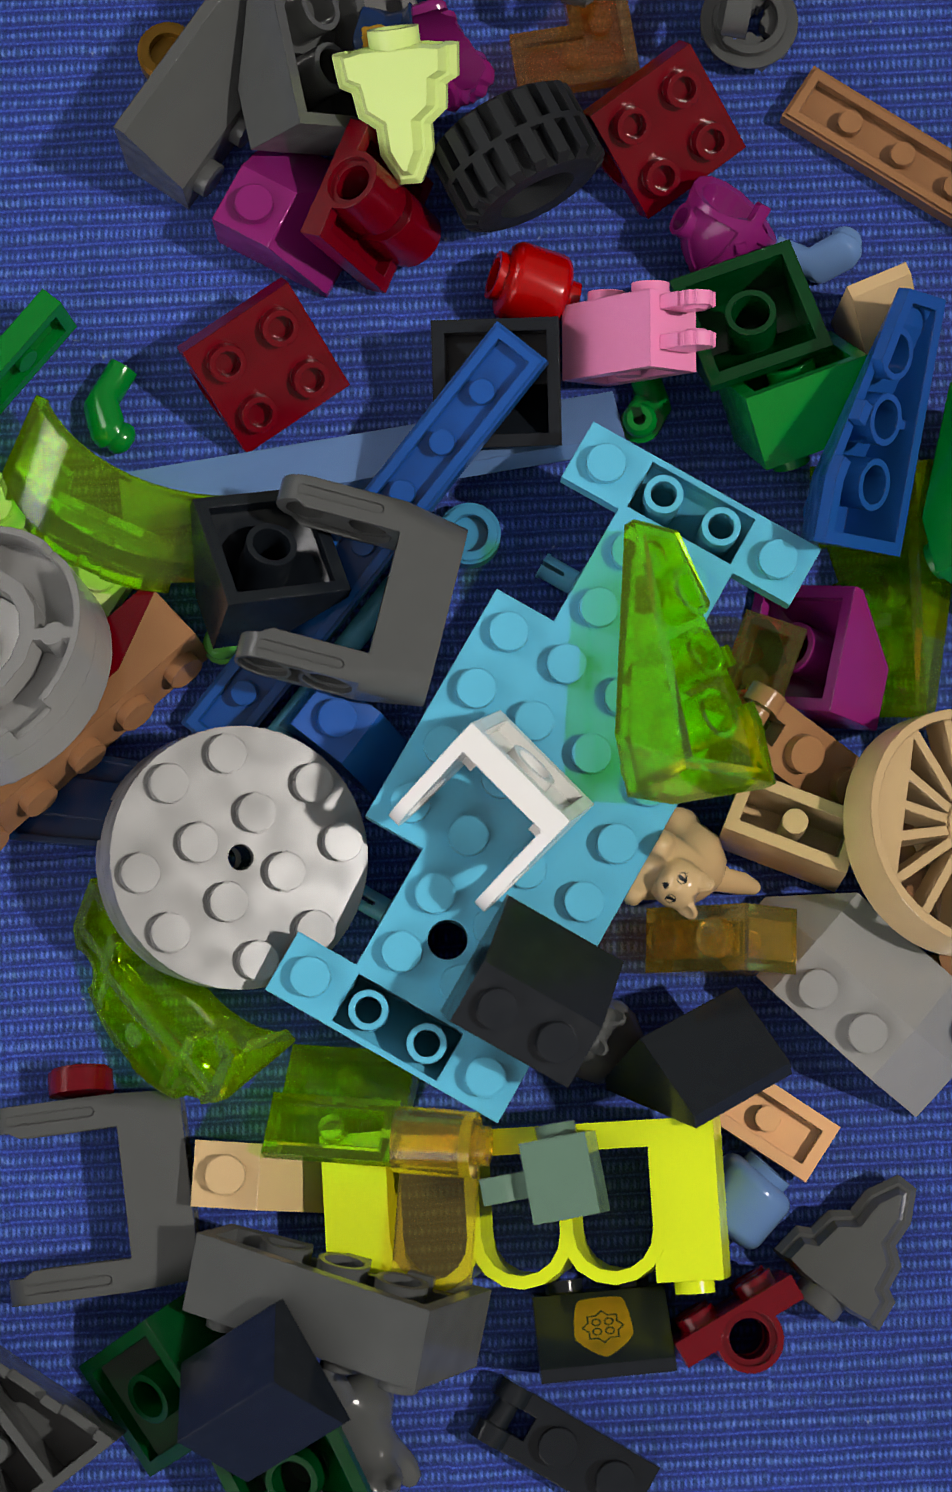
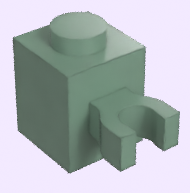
M575 1120L535 1127L537 1140L519 1144L523 1166L522 1172L479 1179L484 1207L529 1198L533 1225L610 1211L596 1132L583 1131L577 1133Z

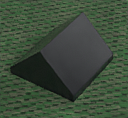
M736 986L641 1037L605 1077L606 1090L689 1126L698 1128L791 1075L792 1070L791 1062Z
M283 1299L275 1302L181 1362L177 1442L246 1482L251 1481L351 1420Z

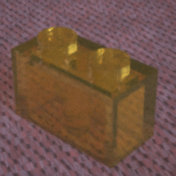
M750 903L696 906L698 910L697 917L695 919H688L673 908H646L645 973L695 978L796 975L797 909Z

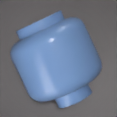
M749 1151L744 1158L738 1154L729 1153L723 1156L729 1245L734 1241L742 1248L756 1249L789 1212L790 1202L784 1191L790 1184L752 1151Z

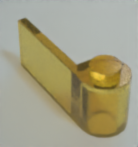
M399 1106L396 1109L391 1126L390 1164L392 1171L399 1173L392 1272L408 1274L409 1270L436 1276L433 1290L451 1295L465 1291L466 1286L472 1284L481 1166H489L492 1157L493 1130L491 1126L482 1125V1118L479 1112Z

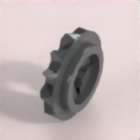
M705 0L700 14L701 40H704L711 50L714 61L722 60L731 65L736 73L742 69L756 68L763 72L770 64L785 58L796 38L798 30V14L793 0H754L750 17L754 14L758 15L764 9L758 27L763 37H757L754 33L748 32L745 40L720 35L721 33L716 27L721 0Z

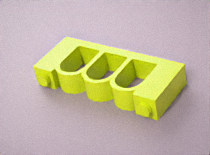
M720 1115L698 1128L673 1118L575 1124L577 1133L583 1131L596 1132L599 1149L648 1147L653 1221L652 1240L645 1256L633 1266L626 1268L611 1266L597 1258L587 1244L583 1216L559 1221L560 1237L558 1250L551 1262L538 1272L522 1271L507 1263L497 1250L493 1232L492 1205L484 1207L479 1179L490 1178L489 1156L520 1154V1143L537 1140L535 1127L538 1126L320 1139L326 1253H350L372 1259L370 1272L376 1274L379 1272L408 1274L410 1269L425 1272L418 1268L408 1255L405 1243L400 1161L463 1158L468 1230L466 1255L459 1267L447 1277L437 1276L435 1289L447 1291L464 1286L483 1272L485 1276L503 1287L525 1290L555 1281L574 1265L577 1271L599 1283L619 1285L645 1277L656 1269L657 1283L674 1282L675 1294L713 1293L715 1292V1280H724L731 1276Z

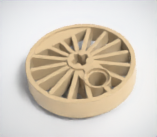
M946 709L900 722L882 732L865 748L853 768L846 788L843 808V831L847 854L856 880L865 897L880 917L893 930L915 945L934 953L952 956V709ZM919 731H927L930 748ZM904 823L913 825L914 829L903 831ZM914 845L916 853L899 864L901 847ZM927 864L930 865L912 898L902 885V882ZM942 892L940 919L938 921L930 915V912Z

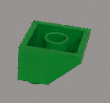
M828 331L833 343V351L720 389L719 393L734 443L765 470L773 469L775 472H786L807 464L810 461L809 455L824 450L866 360V353L832 331Z

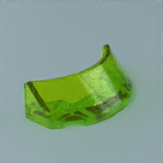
M36 395L2 471L0 480L5 500H14L26 516L24 525L26 531L46 541L51 549L69 565L82 568L107 582L128 588L168 593L172 583H195L190 513L192 499L224 496L196 494L170 489L132 476L112 466L81 444L55 415L49 400L39 395Z
M97 878L89 880L73 925L76 949L83 952L92 967L93 980L87 990L99 1019L117 1049H120L131 1063L135 1072L147 1083L173 1099L188 1095L198 1098L201 1104L219 1102L228 1099L295 1042V1037L288 1029L273 1031L256 1026L233 1013L207 987L190 984L163 974L142 960L125 943L109 919L102 902Z

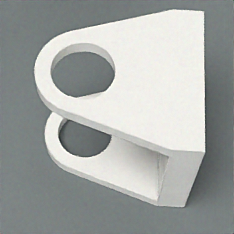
M501 710L472 722L389 814V817L398 826L403 824L465 765L470 771L477 766L534 823L529 830L536 837L475 901V904L483 912L487 911L594 805Z

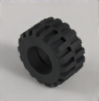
M550 80L513 88L474 108L458 120L437 142L431 163L465 228L470 232L483 233L520 225L556 207L589 181L601 166L605 152L570 86L567 83H562L560 80Z

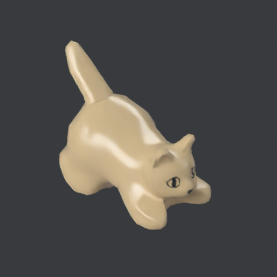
M676 807L623 901L627 905L635 906L643 900H657L665 907L675 909L684 917L695 919L698 915L695 903L705 899L711 893L756 895L761 891V886L749 874L730 869L726 866L727 859L719 836L701 824L693 811L684 807Z

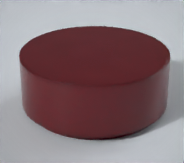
M75 1064L54 1068L48 1073L49 1098L67 1100L113 1094V1069L105 1064Z

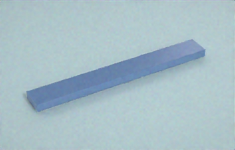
M613 391L561 399L562 445L482 448L459 478L571 460L593 421L624 438ZM415 424L118 473L126 532L131 534L191 524L190 505L192 499L280 490L282 479L290 474L313 476L364 490Z

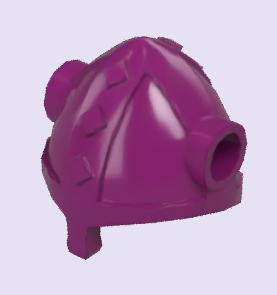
M700 176L693 183L686 202L678 207L670 222V232L680 238L681 250L690 273L777 243L775 233L766 220L771 208L759 201L754 205L741 191L728 182L713 176Z

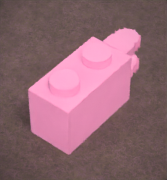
M662 280L632 282L631 292L628 293L618 289L588 291L587 301L568 304L562 313V381L609 387L696 372V352L716 347V332L706 330L705 328H696V312L716 307V292L710 289H688L671 292L670 283Z

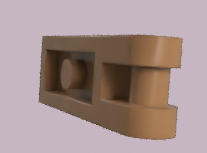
M753 680L743 696V699L747 702L746 706L737 720L729 719L720 734V738L777 781L844 806L846 788L859 757L787 703L785 697L762 682ZM767 719L772 722L762 737L759 735V732Z

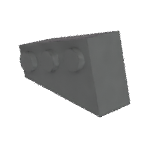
M0 1345V1492H52L127 1431Z

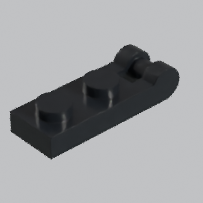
M501 1373L491 1389V1392L496 1396L484 1416L477 1414L468 1430L472 1436L481 1442L506 1454L568 1492H647L660 1470L659 1465ZM518 1408L535 1417L523 1439L507 1430Z

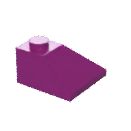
M257 150L242 164L212 217L218 242L327 298L343 269L306 238L300 230L331 161L320 155Z
M801 585L788 609L755 592L740 664L755 666L766 659V653L762 646L756 642L749 641L748 637L753 623L757 619L772 622L783 639L788 663L779 673L764 684L779 692L785 697L787 703L818 726L877 731L889 668L864 590L857 586ZM735 689L731 706L743 710L747 704L743 699L747 690Z

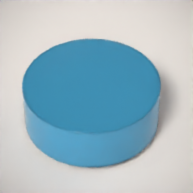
M462 503L446 512L443 516L444 519L468 529L459 567L473 569L491 561L496 555L501 541L500 524L493 512L477 503Z

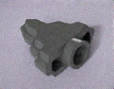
M896 1174L865 1189L848 1210H826L810 1227L795 1225L773 1248V1251L801 1276L796 1284L804 1296L803 1300L833 1323L837 1321L845 1310L861 1319L868 1327L875 1331L880 1330L895 1304L890 1287L902 1267L896 1245L911 1225L917 1188Z

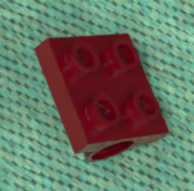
M682 40L677 41L583 110L605 152L601 168L617 186L625 190L638 214L647 219H650L689 190L700 176H708L746 148L691 44Z
M350 119L300 232L364 288L386 294L397 266L413 267L424 262L433 254L441 238L440 222L424 206L434 183L425 176L422 183L399 185L380 156L376 129L361 120Z
M282 277L177 346V349L189 366V371L197 386L217 415L226 424L244 452L253 451L350 385L290 284Z
M760 1265L741 1275L728 1285L733 1293L730 1297L715 1306L711 1302L708 1303L706 1299H703L672 1318L677 1327L672 1331L674 1350L678 1358L688 1368L715 1353L731 1368L742 1373L753 1374L767 1370L779 1359L784 1347V1333L776 1315L803 1300L804 1296L791 1274L779 1269L770 1271L769 1268L764 1269ZM753 1318L758 1328L755 1342L745 1350H733L729 1341L732 1327L741 1319Z

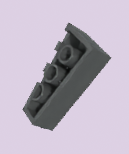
M228 1224L197 1232L182 1310L206 1318V1326L214 1331L227 1334L267 1307L283 1299L315 1357L320 1359L319 1364L323 1369L344 1375L362 1373L379 1379L378 1386L384 1391L397 1395H416L420 1389L477 1367L492 1289L468 1284L465 1291L457 1294L435 1289L437 1275L410 1269L408 1274L399 1272L372 1273L370 1272L372 1262L370 1258L350 1253H321L318 1255V1259L313 1258L314 1247L311 1243L236 1224Z

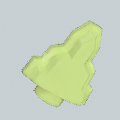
M399 24L367 30L368 47L332 54L331 57L338 87L352 94L358 119L376 129L380 156L399 185L422 183L435 151L433 122L448 108V83L460 75L459 42L420 41L418 24Z

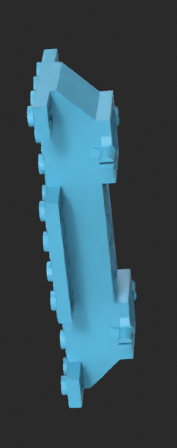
M594 421L561 476L560 483L616 514L581 572L554 558L549 553L543 560V565L541 564L535 577L568 594L554 621L496 589L365 815L366 819L422 851L393 900L365 885L363 897L374 902L375 905H371L361 899L358 910L378 921L379 924L358 963L355 964L298 931L265 988L271 994L496 1123L502 1117L530 1066L450 1022L440 1012L506 895L513 897L594 945H599L726 720L722 715L670 687L671 681L689 663L720 679L719 681L721 682L727 675L735 658L730 657L702 640L705 635L706 620L730 578L781 607L788 609L821 551V548ZM645 587L651 590L658 598L659 609L649 616L635 615L626 607L624 594L632 588ZM501 710L594 805L487 911L483 912L475 904V901L536 837L529 830L534 823L477 766L470 771L465 765L403 824L398 826L389 817V814L472 722ZM443 923H452L464 931L467 938V946L460 956L445 960L432 953L428 946V937L436 926Z

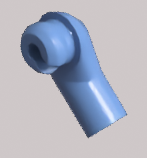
M847 226L834 229L830 236L811 247L790 240L806 280L818 284L826 283L852 269L862 254L860 234L852 227ZM779 236L777 243L788 239Z

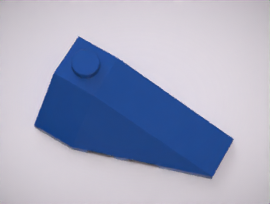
M898 288L812 474L809 494L803 507L804 522L801 538L813 543L900 557L946 299L910 288Z

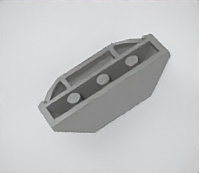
M858 892L766 896L723 943L773 993L868 1078L915 1117L923 1111L951 1080L952 976L919 946L908 941L893 930Z

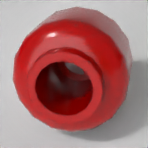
M519 242L514 244L508 252L499 251L486 281L485 299L492 301L493 311L497 318L559 316L560 321L565 306L579 302L582 284L574 281V268L568 256L528 242Z

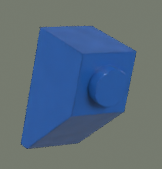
M311 688L306 689L279 724L280 727L298 741L322 756L336 771L373 800H375L408 743L387 718L367 701L353 700Z

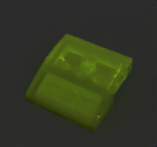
M293 1044L283 1092L273 1093L261 1153L264 1158L392 1167L409 1124L419 1078L366 1048Z

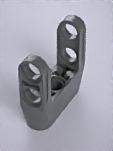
M303 474L286 475L282 479L276 504L280 510L292 516L301 526L394 550L370 649L367 653L270 628L260 632H243L238 641L234 662L241 668L261 676L353 700L423 707L433 675L468 529L407 501Z
M182 1089L113 1093L0 1108V1136L11 1135L18 1139H32L117 1127L131 1257L42 1268L31 1272L25 1278L9 1280L12 1307L136 1292L188 1281L196 1235L201 1230L198 1207L190 1206L193 1160L187 1109Z

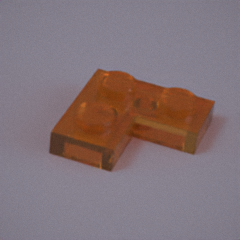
M594 0L586 8L564 4L566 26L509 34L508 44L516 87L541 81L560 80L562 83H567L573 93L616 87L640 69L628 0Z

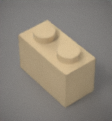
M748 769L744 770L719 834L723 850L832 892L837 890L850 865L843 831V805Z

